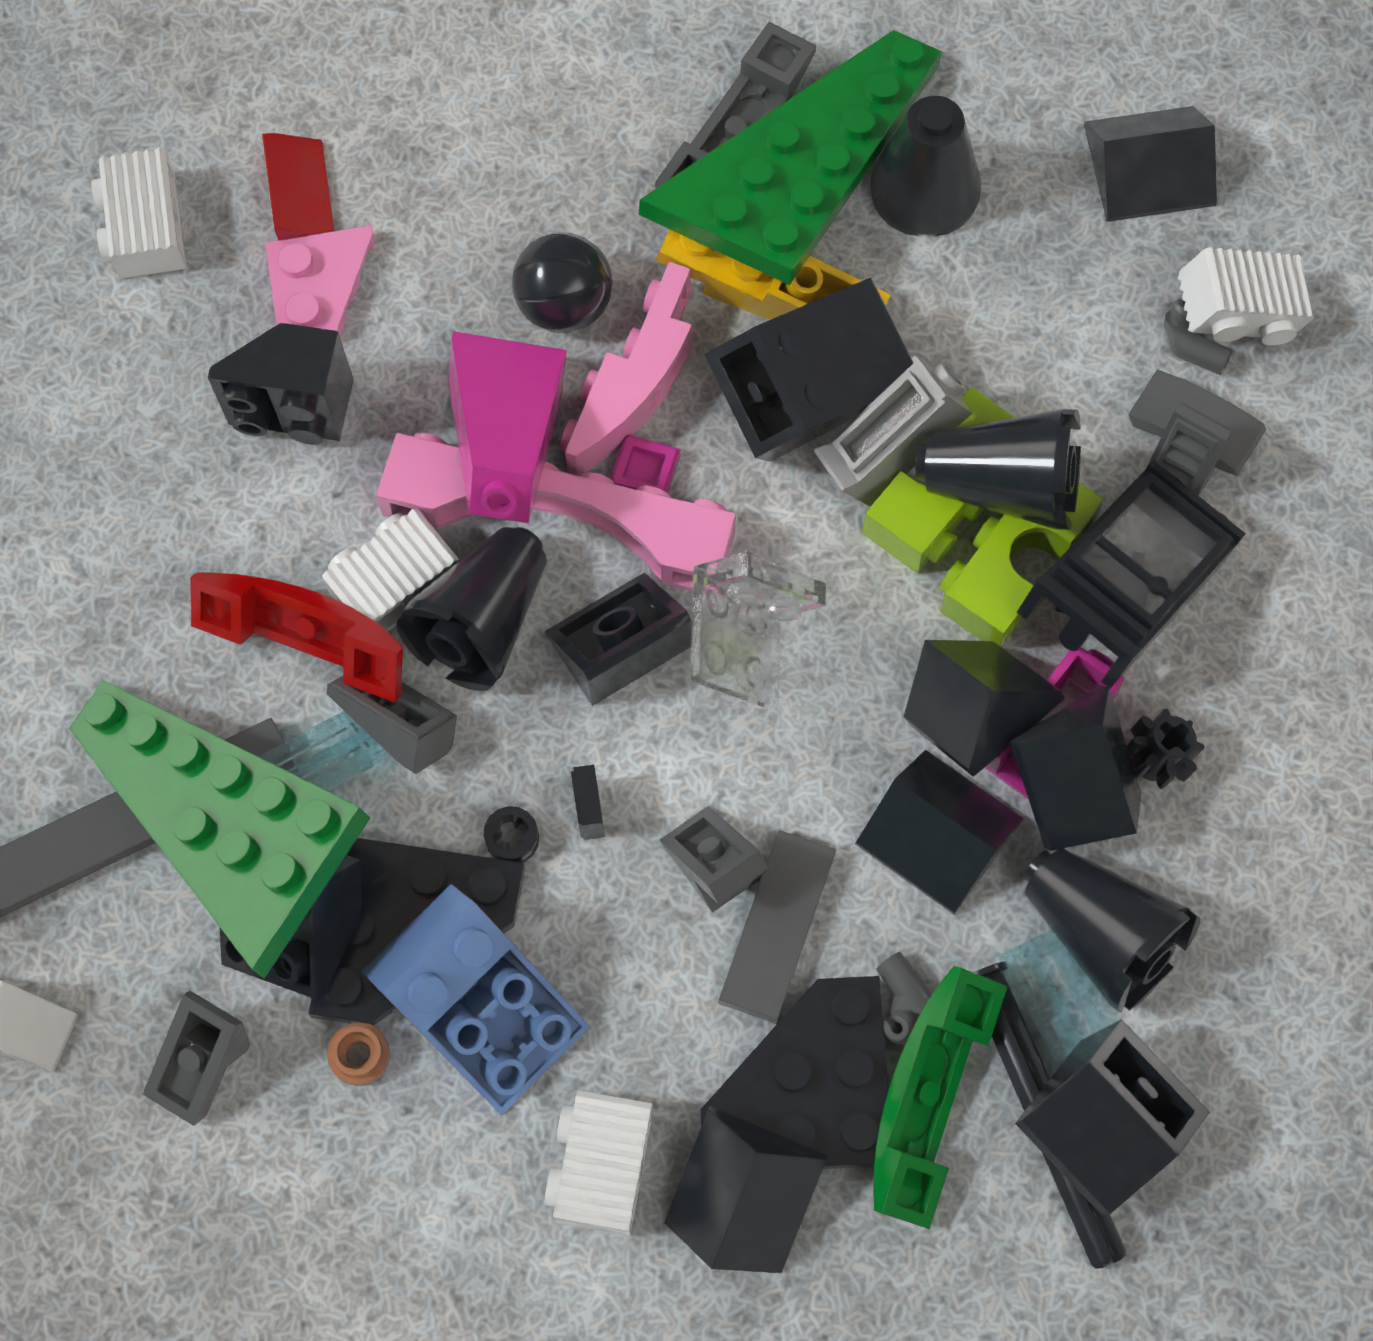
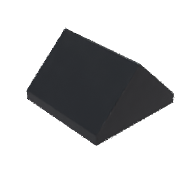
M1194 106L1085 121L1084 128L1106 222L1216 206L1215 125Z
M642 573L545 631L548 639L592 706L692 647V620L688 611L645 573Z
M925 640L904 718L912 728L974 777L1010 747L1011 740L1031 729L1064 701L1065 697L1058 688L993 641Z
M1100 686L1010 741L1045 849L1053 851L1060 848L1137 834L1142 793L1138 780L1134 776L1135 770L1109 687Z
M924 750L894 779L855 842V845L955 915L1023 822L1024 818L933 754Z
M710 1106L664 1223L711 1269L782 1273L828 1155Z

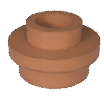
M360 1022L351 1023L339 1029L330 1040L327 1049V1060L332 1072L342 1082L354 1086H363L376 1081L385 1072L390 1060V1047L384 1034L375 1026ZM357 1044H365L370 1048L369 1060L363 1065H352L348 1060L350 1049Z

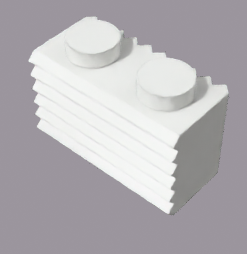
M158 147L156 150L147 149L144 152L136 150L133 154L125 152L121 156L113 154L111 157L102 156L99 159L101 178L91 181L96 210L98 213L105 212L106 228L97 229V242L102 261L112 262L120 279L186 269L176 177L166 149Z
M1213 247L1202 250L1179 271L1180 290L1184 291L1182 300L1186 302L1184 310L1188 312L1186 320L1190 322L1188 330L1192 333L1213 334L1214 340L1218 342H1231L1244 336L1261 337L1263 344L1272 346L1293 340L1297 332L1314 319L1299 254L1291 256L1290 253L1272 255L1271 252L1262 254L1261 251L1252 253L1251 250L1243 252L1242 249L1233 251L1232 248L1228 250H1223V248L1214 250Z
M418 508L412 509L408 515L397 513L387 518L377 528L376 536L370 542L364 543L360 549L349 547L341 551L331 560L328 570L322 575L327 590L333 599L366 615L382 626L387 632L396 626V621L402 615L400 612L407 602L460 561Z
M577 1090L574 1106L563 1104L557 1131V1142L567 1144L562 1169L551 1167L544 1205L555 1207L553 1218L556 1223L631 1236L653 1117L652 1103Z

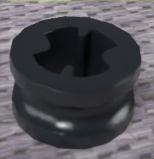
M507 806L495 811L485 823L483 834L488 852L494 859L524 863L535 854L539 846L540 836L535 819L528 811L520 807ZM513 822L515 829H518L519 825L522 824L528 829L521 835L523 843L521 847L510 850L508 843H505L503 848L497 845L495 841L502 837L500 827L505 823Z

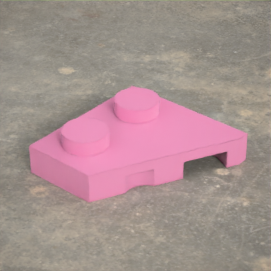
M372 225L265 243L276 325L287 323L338 331L339 335H341L347 319L346 310L349 302L354 299L360 284V273L368 251L373 249L375 243Z

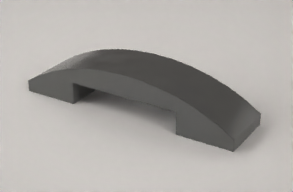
M768 22L742 58L740 74L691 144L686 141L682 143L655 181V188L791 99L816 52V45Z

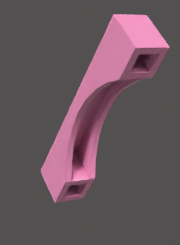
M396 433L376 494L382 515L385 517H390L397 513L408 515L412 509L418 508L435 529H440L464 518L477 516L469 514L459 447L447 445L443 439L429 433H416L414 437ZM545 462L532 510L562 514L592 524L623 542L648 565L661 583L718 597L735 537L736 513L728 512L724 506L714 501L698 499L690 503L673 499L667 492L656 487L640 486L635 490L614 485L611 479L597 473L586 472L581 474V476L560 472L554 465Z

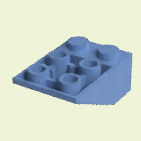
M452 884L361 971L501 1116L590 1028L584 1019L488 916Z

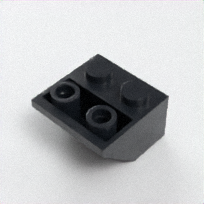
M279 323L210 367L207 378L228 424L232 425L235 430L250 436H264L267 430L289 433L292 439L310 445L321 444L323 439L340 441L354 378L338 331Z
M347 855L345 856L265 979L251 969L219 927L221 965L315 1000L323 996L362 916L361 861Z
M1121 1019L1080 1040L1015 1124L1094 1208L1105 1217L1114 1212L1179 1156L1210 1112Z

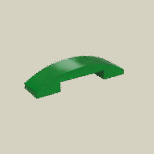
M953 966L926 1003L904 1046L885 1101L875 1152L873 1178L874 1211L930 1229L949 1170L948 1167L934 1163L972 1043L989 1046L1008 986L964 968Z

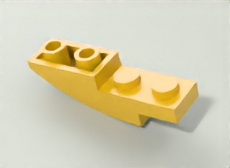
M670 229L655 261L668 266L669 262L690 268L691 278L705 284L702 294L770 320L861 282V280L809 256L792 283L788 285ZM877 288L886 306L891 295Z

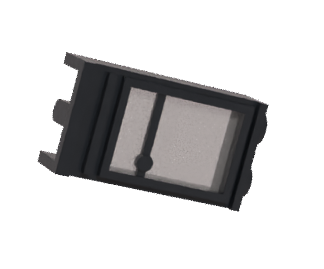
M1153 460L1047 572L1043 573L1035 582L1016 613L1026 620L1047 598L1070 617V620L1059 634V640L1066 649L1077 651L1089 636L1092 635L1118 656V659L1101 680L1105 686L1111 689L1217 572L1246 533Z

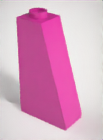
M453 331L448 385L469 514L529 524L562 399L567 350Z

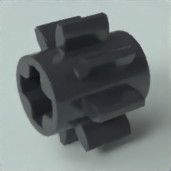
M1163 709L1153 721L1143 715L1130 729L1135 737L1127 744L1135 769L1134 776L1136 778L1142 776L1147 780L1156 781L1159 789H1164L1174 777L1185 782L1198 769L1192 760L1205 749L1204 744L1197 742L1196 733L1192 727L1193 722L1191 720L1186 721L1177 716H1171L1168 709Z

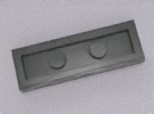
M778 830L767 861L769 869L762 875L720 994L719 1004L777 1024L836 849Z

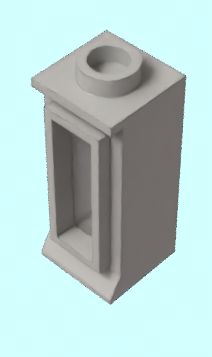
M915 355L912 358L913 365L831 441L813 450L842 492L871 507L900 471L907 474L915 467L918 444H927L930 433L957 428L973 414L959 395L965 390V386L945 364L941 363L935 368Z

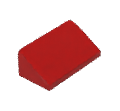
M279 133L262 134L273 223L278 241L334 232L322 140Z

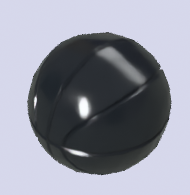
M565 232L542 236L530 243L517 259L512 277V291L521 313L539 328L553 333H570L594 323L604 313L611 298L613 285L611 268L599 247L585 237Z

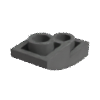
M1157 369L1128 414L1133 427L1162 437L1179 402L1185 403L1230 428L1232 431L1231 436L1215 468L1238 476L1266 431L1264 423L1223 398L1186 380Z

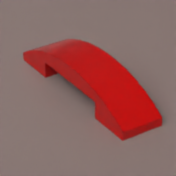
M197 572L190 578L191 627L242 645L253 634L342 666L343 683L394 703L401 697L403 647L382 626L354 608L318 592L261 577Z

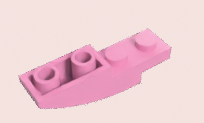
M672 262L668 263L662 280L653 279L648 288L643 305V311L648 314L642 328L633 327L629 333L623 357L607 352L599 371L591 369L588 373L581 393V402H584L585 405L578 420L571 418L568 421L560 443V451L565 453L569 474L581 476V474L597 466L622 446L624 437L627 434L633 436L648 421L679 377L693 348L692 324L680 321L691 295L690 268Z

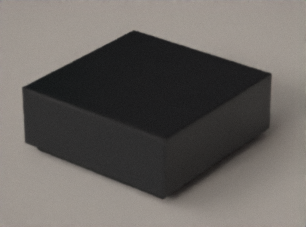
M592 764L573 767L574 771H571L581 838L584 837V840L605 837L595 766Z

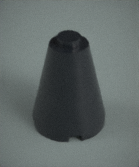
M928 96L915 102L874 165L870 182L873 203L881 218L894 229L914 236L936 233L937 236L949 234L963 226L971 218L978 206L981 194V177L964 114L954 101L946 97Z
M1060 409L932 432L929 435L927 444H918L915 457L916 479L925 480L926 490L929 493L1053 529L1070 530L1073 523L1066 512H1075L1080 479L1081 446H1070L1069 444L1071 429L1081 430L1079 411L1077 409Z
M522 527L500 528L404 605L403 610L400 612L402 615L396 621V628L403 643L427 667L435 659L453 669L454 671L445 677L450 682L470 690L485 691L490 689L503 675L546 566L547 557L543 551L542 542L528 529Z
M1060 848L1052 854L1048 850H1044L1030 863L1024 873V879L1028 881L1025 896L1108 1004L1119 1013L1123 1012L1124 1007L1130 1011L1138 1006L1171 972L1174 967L1168 962L1175 952V945L1177 944L1186 951L1200 925V917L1188 907L1065 848Z

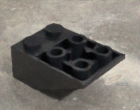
M872 278L865 279L759 324L704 354L754 457L768 462L857 417L914 364Z

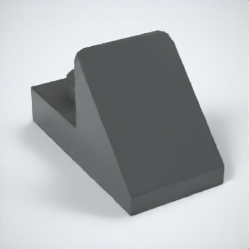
M709 806L660 839L661 844L712 912H715L760 880V875L769 869L760 851Z
M190 990L183 994L143 1095L195 1126L207 1115L227 1067L246 1053L250 1047L243 1023Z

